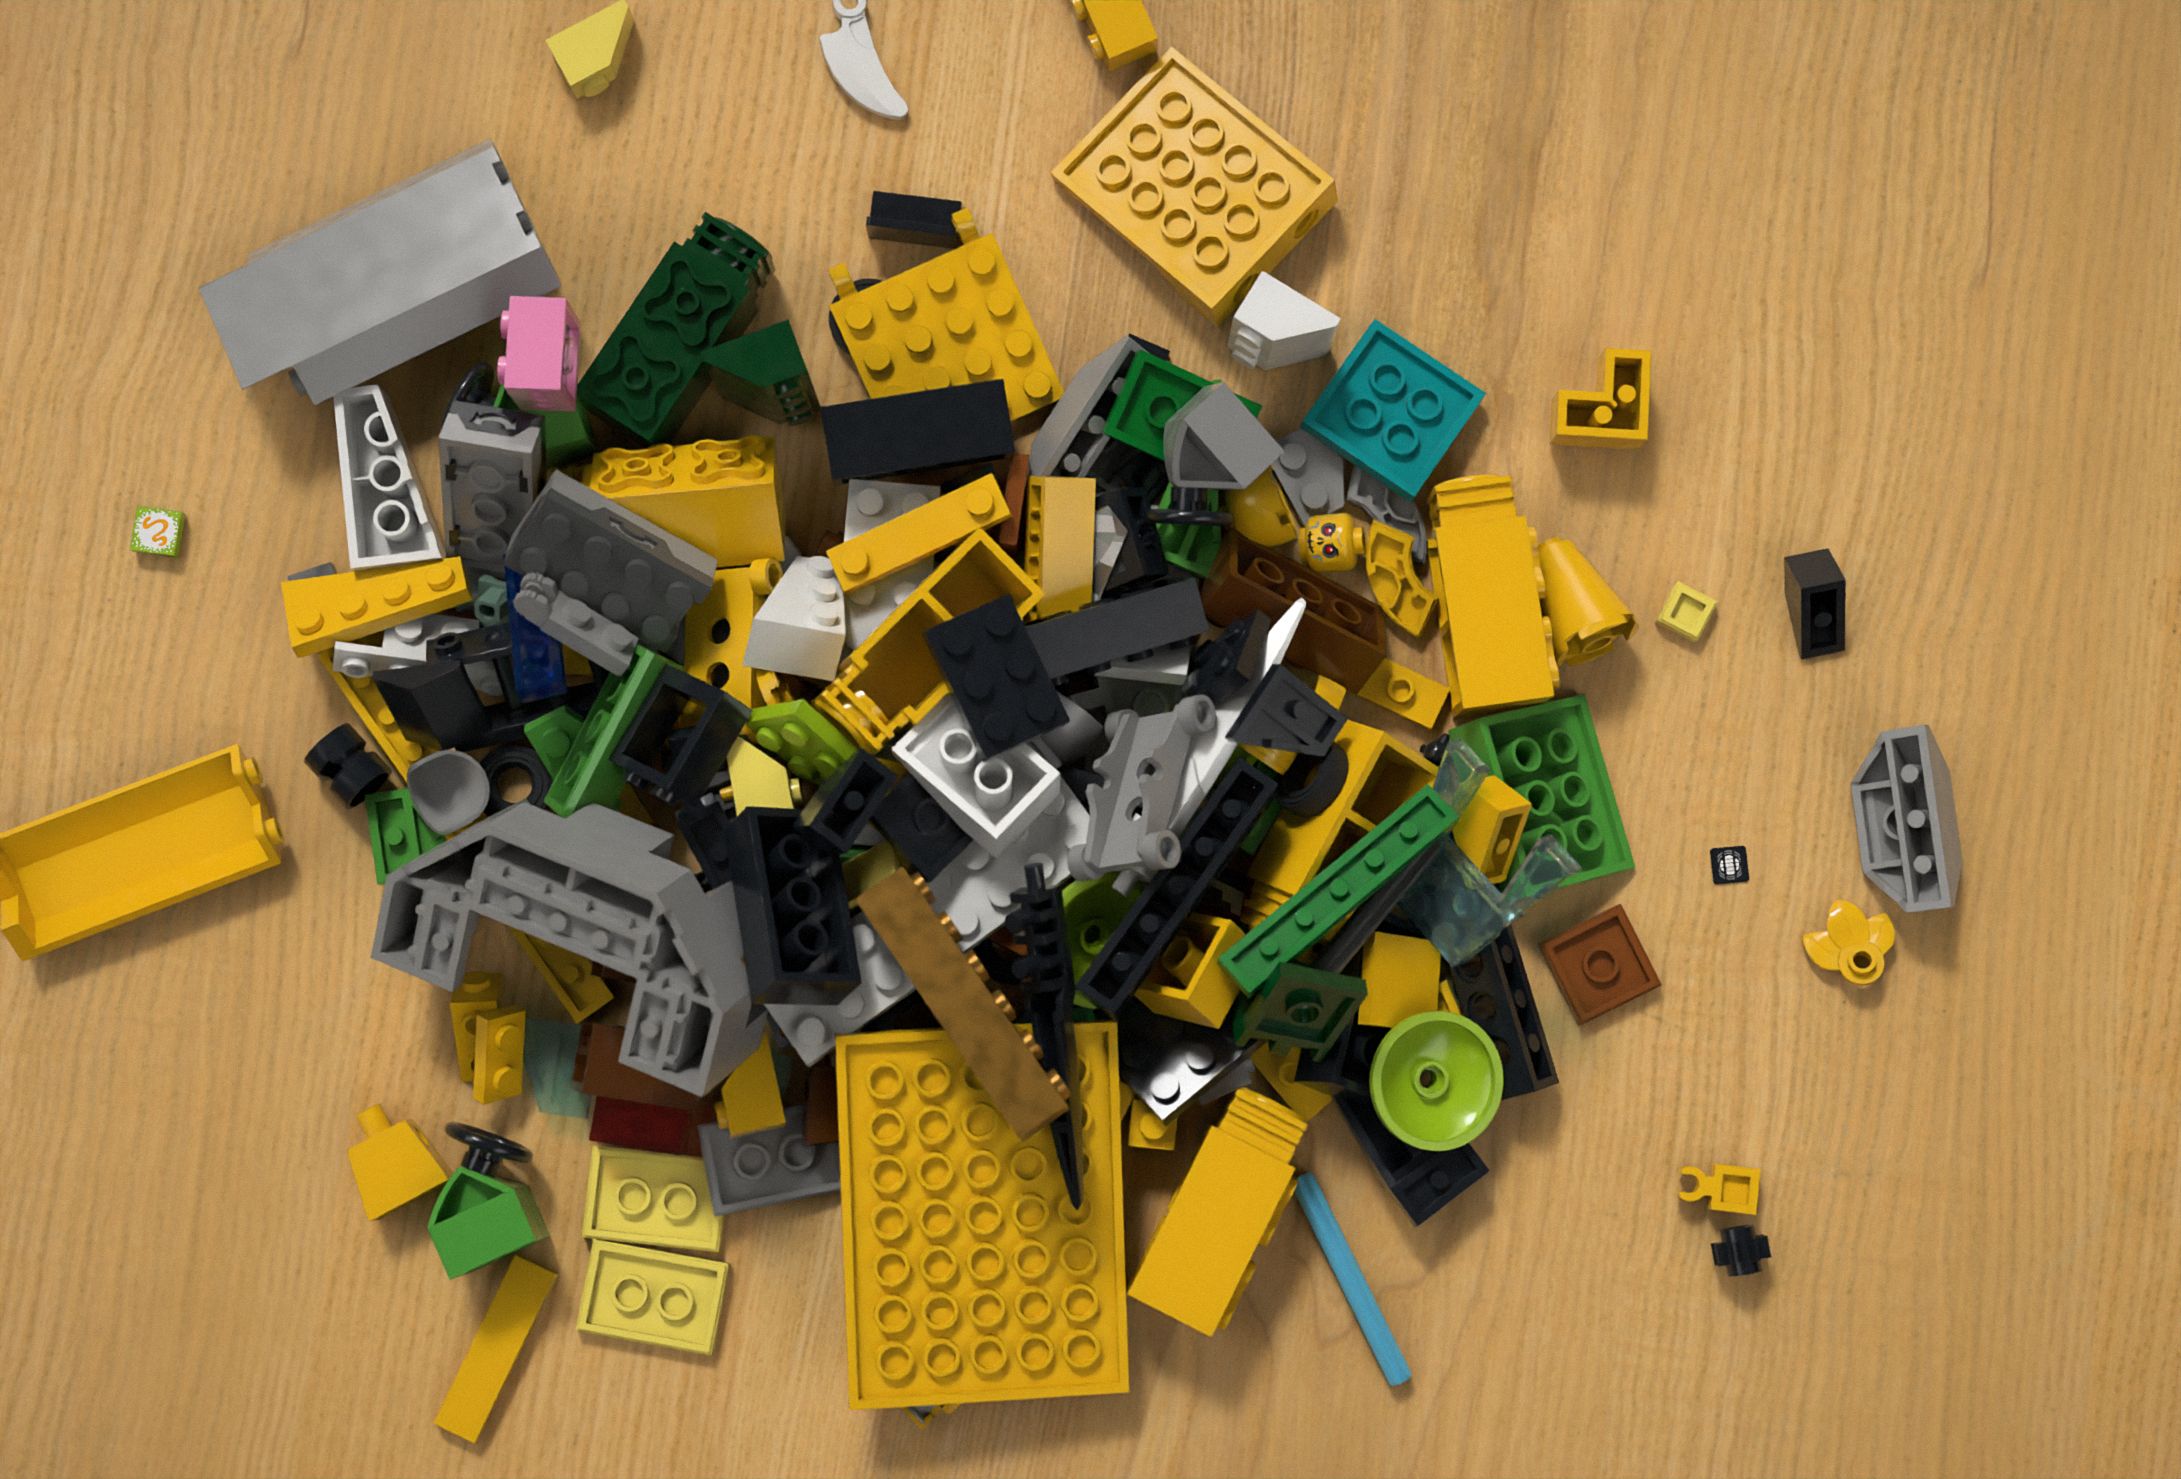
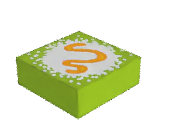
M137 506L130 550L135 553L179 558L186 514L180 511Z

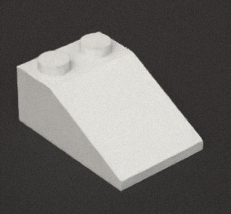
M950 692L891 749V753L960 828L996 859L1060 794V772L1026 743L983 762Z

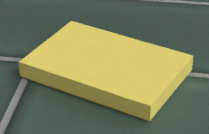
M593 1145L582 1229L583 1238L720 1252L724 1215L714 1216L702 1156Z
M593 1239L575 1331L711 1356L714 1351L730 1263L614 1241Z

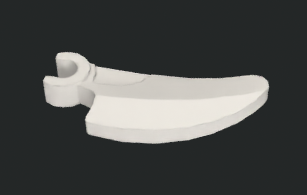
M833 0V12L842 21V26L834 33L820 36L824 60L833 79L849 98L871 113L893 120L905 118L908 113L907 104L894 89L885 74L872 42L865 17L866 0H856L857 6L853 9L844 8L841 0Z

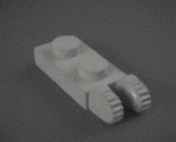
M538 572L524 575L520 584V593H517L513 602L515 604L513 608H516V612L524 615L525 619L539 626L541 631L613 674L621 676L630 665L639 638L628 632L623 626L613 623L588 608L583 602L566 596L560 590L558 591L555 581L549 577H544L543 574L541 575Z

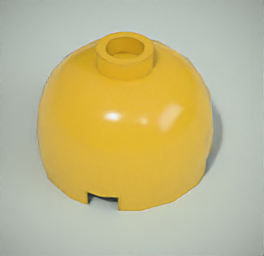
M1272 465L1245 489L1224 491L1225 504L1218 507L1219 512H1228L1234 516L1233 524L1225 526L1226 530L1229 527L1236 529L1248 539L1267 547L1282 545L1298 538V534L1294 530L1296 528L1281 486L1276 480H1273L1271 471H1273Z

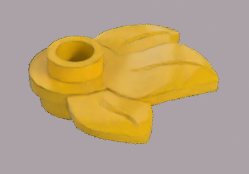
M1840 899L1835 900L1828 913L1827 931L1803 935V947L1813 963L1820 969L1839 971L1847 982L1856 986L1871 985L1881 977L1885 967L1884 955L1894 944L1895 930L1886 913L1875 915L1867 920L1864 913L1856 905ZM1856 956H1865L1869 960L1870 966L1864 969L1858 968L1854 964L1853 959Z

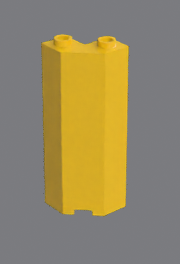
M237 743L0 833L1 931L23 962L281 864L279 844L285 843V837L278 820L275 817L272 818L260 786V783H263V776L255 758L247 759Z

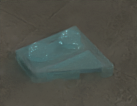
M526 1017L523 1061L534 1086L533 1092L539 1111L587 1119L592 1095L570 1089L581 1025Z

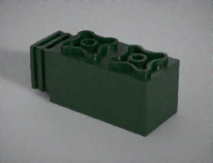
M704 212L701 217L703 223L700 226L696 225L692 230L694 233L692 239L687 238L682 246L675 241L673 242L577 385L576 397L588 412L644 448L655 444L671 443L713 380L700 352L742 337L759 311L755 303L758 297L757 290L759 287L764 288L767 284L765 279L767 275L772 276L775 272L771 253L759 241L734 224L722 218L713 217L707 212Z

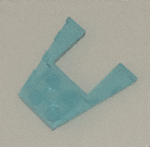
M1461 738L1451 740L1447 743L1433 789L1460 818L1490 772V769ZM1451 828L1437 840L1441 846L1440 852L1399 900L1397 905L1452 967L1465 964L1500 936L1499 933L1509 924L1517 922L1527 914V910L1558 889V885L1562 881L1580 871L1582 867L1552 835L1540 837L1501 894L1448 836L1453 829Z

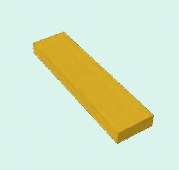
M514 1255L433 1424L474 1444L478 1441L559 1273L522 1255Z

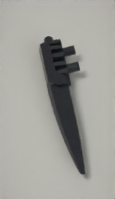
M1031 863L1024 866L1027 887L1019 888L1009 894L1010 902L1020 903L1021 907L1006 916L1005 925L1011 932L1024 929L1014 935L1015 945H1027L1028 953L1013 962L1012 972L1019 979L1030 976L1020 981L1021 990L1027 991L1023 1000L1026 1019H1031L1034 1040L1044 1055L1038 1060V1063L1045 1073L1055 1069L1071 1096L1064 1100L1070 1110L1051 1122L1050 1127L1071 1203L1076 1210H1079L1083 1203V1143L1078 1060L1072 1013L1076 992L1061 885H1046L1043 864Z

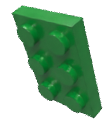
M1141 349L1137 350L1101 434L1165 463L1163 446L1165 422L1204 386L1213 385L1214 383ZM1234 393L1257 419L1262 405Z

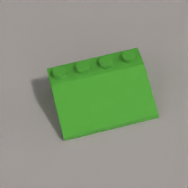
M1585 694L1478 718L1448 730L1462 782L1495 775L1532 803L1506 881L1499 882L1505 903L1635 868Z

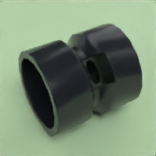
M346 723L324 736L309 751L304 759V763L321 781L330 780L332 782L330 791L349 810L363 803L366 794L375 793L388 780L392 770L376 752L365 751L367 742L349 723Z

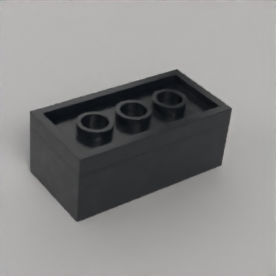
M1003 379L820 407L834 486L849 484V479L875 480L1009 459L1015 453Z

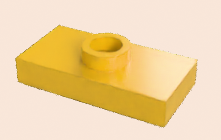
M1384 658L1355 696L1430 731L1450 688Z
M1268 1042L1250 1056L1253 1065L1287 1106L1302 1115L1306 1122L1309 1121L1333 1099L1330 1095L1294 1081L1301 1053L1299 1047L1293 1046L1286 1056L1269 1052Z

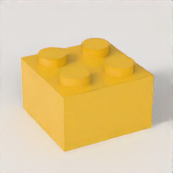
M1193 912L1135 993V996L1156 1014L1219 1029L1240 989L1217 965V961L1222 954L1246 934L1232 920Z

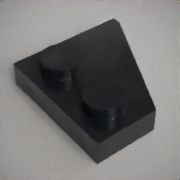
M1272 664L1224 738L1234 743L1324 757L1348 718L1284 666Z

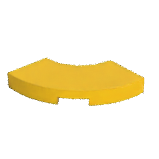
M1373 519L1367 538L1365 554L1367 575L1378 603L1386 614L1399 627L1420 639L1438 595L1426 588L1414 571L1411 553L1415 536Z

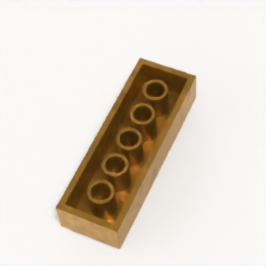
M902 866L855 899L1022 1142L1070 1110L1064 1101L1071 1096L1069 1089L1055 1069L1048 1073L1044 1072L1038 1063V1060L1044 1056L1042 1050L1027 1029L1019 1034L1011 1024V1021L1017 1017L1015 1011L999 989L991 994L986 988L984 982L990 979L988 972L972 950L964 955L959 949L957 943L963 940L961 933L945 911L936 915L930 907L937 900L918 872L909 876Z

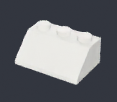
M1262 271L1233 317L1227 348L1233 351L1231 356L1237 362L1250 369H1254L1257 365L1263 370H1269L1325 357L1331 349L1341 318Z

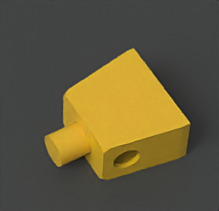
M381 1104L374 1105L355 1116L366 1140L347 1151L369 1222L379 1220L446 1185L453 1175V1171L413 1119H405L392 1126Z

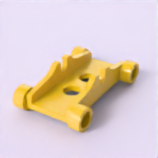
M776 558L755 559L750 567L715 570L712 589L701 604L694 602L687 612L685 619L684 672L712 685L715 679V671L713 669L717 665L725 664L729 669L730 675L726 685L720 689L729 693L751 710L765 706V700L756 679L755 668L742 665L753 619L767 600L766 595L772 593L783 577L782 567ZM726 619L730 624V635L723 643L716 644L712 638V628L717 621ZM688 701L683 709V714H680L671 730L696 725L705 708ZM744 725L738 736H748L751 743L754 745L759 744L755 738L756 734ZM669 733L664 743L666 747L672 751L668 742V738L670 735Z

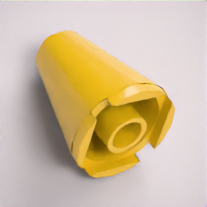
M1553 537L1538 545L1540 567L1545 583V598L1540 599L1543 615L1548 616L1550 619L1553 650L1557 666L1561 667L1565 659L1569 667L1590 662L1615 650L1612 641L1622 634L1626 642L1639 630V623L1635 615L1571 540H1561L1560 537Z

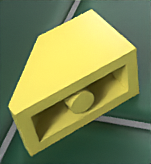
M620 0L545 40L577 99L584 95L592 97L600 94L608 88L609 82L617 77L634 23V18L625 0Z
M738 736L726 756L737 816L746 806L796 809V806L804 805L799 778L791 779L790 772L785 767Z

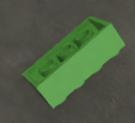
M637 643L630 665L621 676L609 672L543 800L560 817L567 818L591 802L619 812L622 801L618 797L626 784V781L621 778L625 770L611 762L609 758L665 663L681 671L685 669L683 666Z

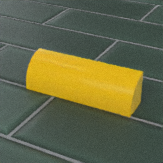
M1027 476L1024 572L1046 594L1023 616V623L1061 611L1071 610L1072 613L1079 611V606L1092 602L1096 478Z

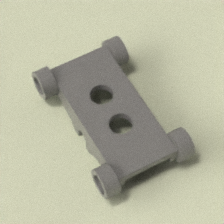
M1203 694L1186 697L1174 707L1172 712L1139 717L1131 709L1114 711L1107 715L1104 729L1111 745L1105 755L1096 759L1093 764V769L1102 776L1104 786L1102 789L1095 783L1088 784L1086 796L1090 808L1087 840L1085 844L1074 845L1070 849L1067 858L1068 869L1075 880L1081 882L1099 879L1103 876L1104 872L1148 866L1152 870L1174 868L1178 864L1181 855L1180 843L1175 834L1167 830L1191 736L1195 733L1210 731L1216 722L1215 707L1208 696ZM1149 764L1155 767L1156 771L1152 776L1149 774L1143 775L1145 768ZM1142 802V816L1132 821L1131 817L1134 809Z

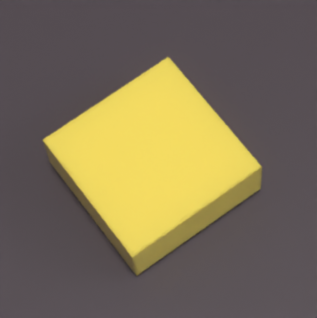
M1677 581L1655 623L1696 643L1718 601Z

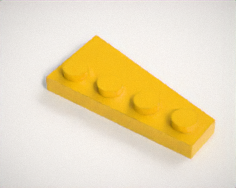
M460 556L281 582L291 648L298 659L334 647L335 641L349 642L473 600L467 570Z

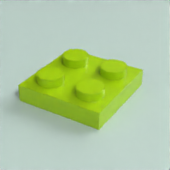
M804 699L753 708L751 715L745 723L756 734L755 738L759 744L771 751H775L788 763L789 770L804 780L830 777L858 749Z

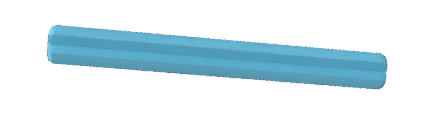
M1307 1172L1296 1177L1295 1179L1298 1180V1184L1294 1193L1388 1383L1391 1386H1396L1411 1378L1412 1373L1315 1176L1311 1172Z

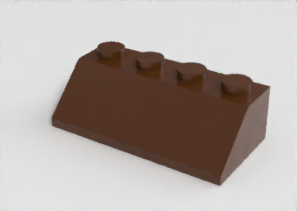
M1229 527L1201 590V601L1206 619L1214 626L1224 629L1234 619L1239 617L1243 620L1256 609H1259L1272 619L1267 631L1268 634L1297 600L1303 598L1306 601V607L1283 658L1293 667L1298 669L1305 668L1317 675L1326 677L1357 695L1386 657L1384 610L1382 607L1287 556L1248 539L1239 531Z

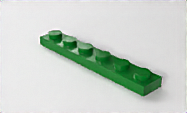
M1429 784L1425 785L1218 958L1217 965L1250 998L1263 987L1279 962L1291 964L1453 828L1459 821V815Z

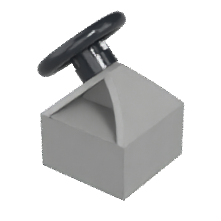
M1224 382L1204 386L1165 422L1163 436L1164 459L1169 482L1174 486L1171 487L1172 509H1147L1143 512V520L1147 523L1230 526L1234 522V516L1231 513L1207 511L1208 489L1223 491L1245 489L1285 452Z

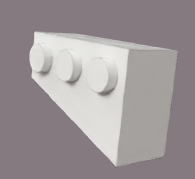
M796 556L753 619L742 666L829 681L835 679L846 630L843 589L828 558L822 556L810 558Z

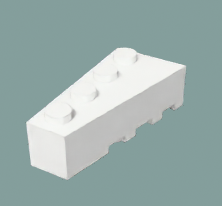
M377 384L352 387L333 396L350 568L353 571L445 559L446 552L389 395Z

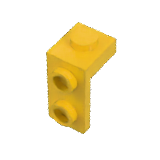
M470 972L463 976L462 985L453 991L450 1008L460 1077L464 1082L474 1081L477 1014L501 1008L505 992L503 973Z

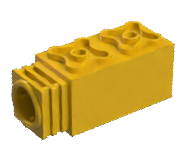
M748 435L738 440L719 442L704 439L694 444L676 446L661 443L648 448L633 450L610 448L601 453H593L592 464L575 468L574 466H567L565 469L551 468L550 477L555 470H558L716 558V568L750 565L755 559L776 558L779 562L785 561L786 512L775 436L761 437L758 435Z
M1483 474L1448 480L1434 486L1427 497V503L1430 507L1429 516L1433 527V539L1426 541V549L1433 592L1438 595L1435 607L1447 685L1450 688L1449 698L1453 719L1511 711L1543 704L1554 697L1553 689L1559 688L1560 685L1559 672L1553 650L1551 623L1548 616L1542 617L1539 599L1545 598V583L1539 561L1537 533L1534 526L1528 527L1526 515L1517 516V509L1514 505V491H1512L1511 475Z
M979 527L838 665L837 671L840 674L811 702V705L857 748H863L869 754L874 755L883 748V744L895 736V732L902 734L915 726L949 692L922 636L925 630L1006 594H1010L1022 618L1046 593Z
M1347 720L1334 740L1345 750L1349 763L1347 777L1340 793L1325 810L1312 817H1300L1284 808L1281 809L1246 874L1255 882L1250 890L1252 891L1250 898L1245 899L1243 903L1245 907L1240 916L1237 915L1235 919L1248 926V931L1250 932L1425 785L1429 784L1437 793L1447 772L1386 732ZM1317 764L1307 775L1303 784V789L1306 788L1316 776L1319 769V764ZM1354 911L1296 959L1311 965Z
M1244 1086L1232 1092V1097L1229 1103L1226 1104L1225 1111L1222 1117L1219 1118L1216 1126L1208 1124L1126 1287L1128 1295L1211 1338L1216 1328L1224 1331L1238 1301L1257 1264L1250 1259L1258 1244L1263 1247L1267 1246L1298 1184V1180L1292 1177L1296 1168L1289 1165L1296 1147L1301 1141L1303 1132L1308 1127L1302 1115Z

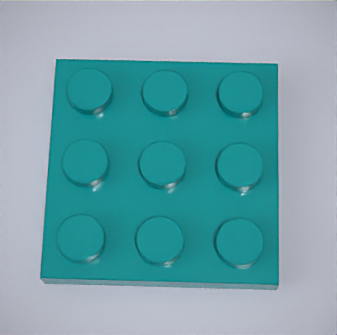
M1374 319L1302 420L1299 428L1409 502H1412L1486 393Z

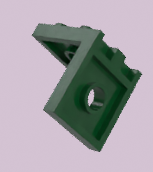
M1294 960L1291 964L1279 962L1260 990L1250 998L1240 990L1231 1005L1235 1045L1244 1047L1250 1038L1268 1041L1269 1052L1287 1056L1291 1048L1295 1046L1310 1049L1312 1061L1321 1062L1367 997L1366 980L1308 968L1310 965L1301 961ZM1304 1005H1309V1006H1310V1007H1308V1008H1303V1009L1297 1008V1007L1304 1006Z

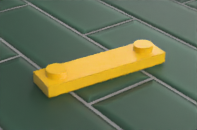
M990 473L827 550L826 553L844 593L848 595L965 540L979 527L986 530L1013 516L993 473Z

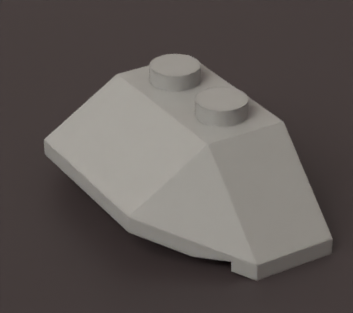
M1125 336L1079 369L1031 444L1029 476L1096 478L1095 498L1117 489L1120 481L1114 474L1138 450L1101 434L1137 350L1141 349L1149 353L1132 338Z
M1929 725L1882 731L1875 741V746L1867 755L1851 782L1863 874L1896 901L1906 913L1954 907L1963 859L1950 770Z

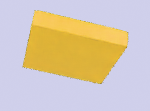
M1373 932L1363 944L1361 979L1366 980L1368 995L1359 1007L1358 1025L1392 1029L1399 1022L1412 1015L1427 1011H1437L1442 942Z

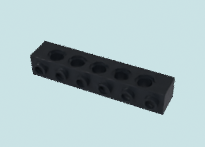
M1239 757L1180 839L1181 855L1178 864L1174 868L1157 871L1076 984L1075 989L1078 995L1115 1021L1118 1019L1278 795L1277 782Z
M1451 828L1437 840L1441 846L1440 852L1422 872V877L1428 893V905L1435 916L1441 936V948L1447 957L1453 976L1456 997L1461 1003L1464 1016L1486 1032L1499 1053L1504 1078L1501 1100L1536 1092L1558 1084L1559 1079L1500 885L1495 883L1473 889L1467 884ZM1453 868H1454V870H1455V872H1456V878H1455L1454 873H1453ZM1466 912H1467L1468 915H1469L1470 923H1469V921H1468V919H1467ZM1493 1001L1496 1004L1497 1011L1494 1008ZM1506 1045H1507L1508 1048H1509L1510 1055H1509V1053H1508V1051H1507Z

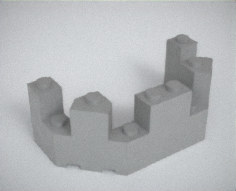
M527 798L474 824L450 840L424 852L386 877L371 953L372 959L453 992L462 985L471 937L477 931L479 917L482 914L637 978L618 1062L698 1096H705L759 1049L768 1014L765 1006L751 1003L747 971L740 960L744 952L732 881L704 894L691 869L668 860L674 838L673 834L594 802L587 804L569 817L563 818L529 804Z

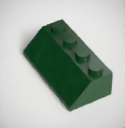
M788 319L700 352L703 362L722 399L777 424L788 422L790 426L800 425L815 417L813 412L821 409Z

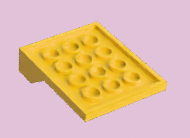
M1173 47L1150 68L1051 172V176L1057 184L1148 259L1179 295L1217 328L1244 301L1261 272L1264 271L1269 274L1338 202L1335 180Z

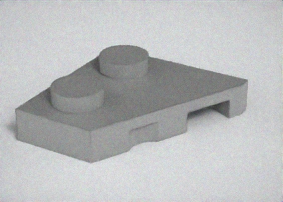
M1301 428L1277 440L1276 442L1285 452L1271 464L1273 468L1272 473L1280 484L1302 528L1306 527L1308 519L1312 516L1334 514L1344 508L1343 457Z

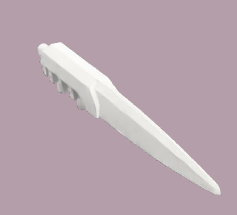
M1303 598L1297 600L1266 635L1250 681L1214 706L1216 711L1214 727L1210 731L1195 733L1190 739L1167 827L1168 831L1175 834L1178 841H1180L1210 799L1211 786L1238 744L1229 742L1224 737L1271 665L1281 663L1305 610L1306 601ZM1141 802L1137 806L1143 809V804ZM1135 813L1131 820H1137L1141 816ZM1148 866L1124 869L1111 887L1127 897L1138 879L1150 883L1158 870H1152Z

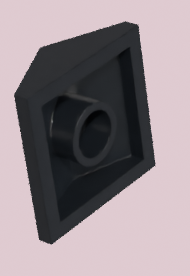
M461 661L373 672L372 679L407 741L443 751L454 748L492 729L493 723Z

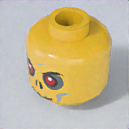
M1348 513L1315 515L1308 519L1306 527L1299 528L1298 544L1301 562L1308 563L1310 568L1317 573L1350 571L1357 564L1358 554L1366 553L1364 527H1356L1353 518Z

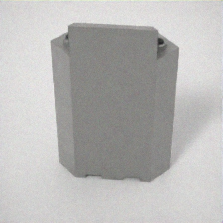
M490 138L249 253L247 265L199 287V290L242 390L293 366L294 369L288 371L297 392L300 396L308 393L313 404L316 405L501 316L502 311H509L510 296L541 297L562 286L537 236L535 227L514 188L512 179Z

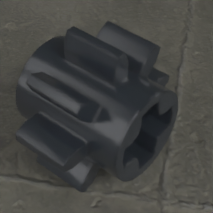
M1754 1224L1719 1230L1722 1242L1711 1243L1715 1265H1726L1728 1276H1741L1763 1271L1761 1259L1771 1258L1767 1235H1756Z

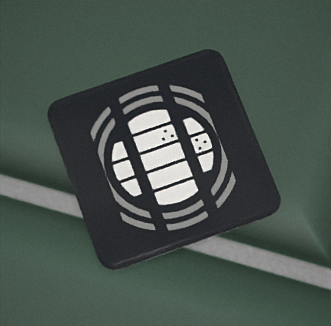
M1745 846L1712 848L1710 850L1714 884L1747 882L1749 880Z

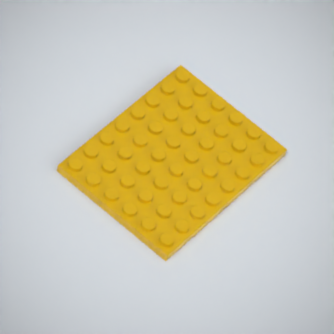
M1114 1019L1074 1021L1083 1143V1203L1079 1210H1076L1071 1203L1050 1124L1022 1142L944 1028L835 1033L849 1410L1129 1393L1117 1021ZM1012 1024L1018 1034L1027 1029L1033 1037L1032 1024Z

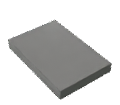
M804 1104L783 1108L786 1124L782 1128L732 1139L729 1137L728 1128L719 1130L717 1122L697 1125L714 1216L840 1191L839 1142L802 1146Z

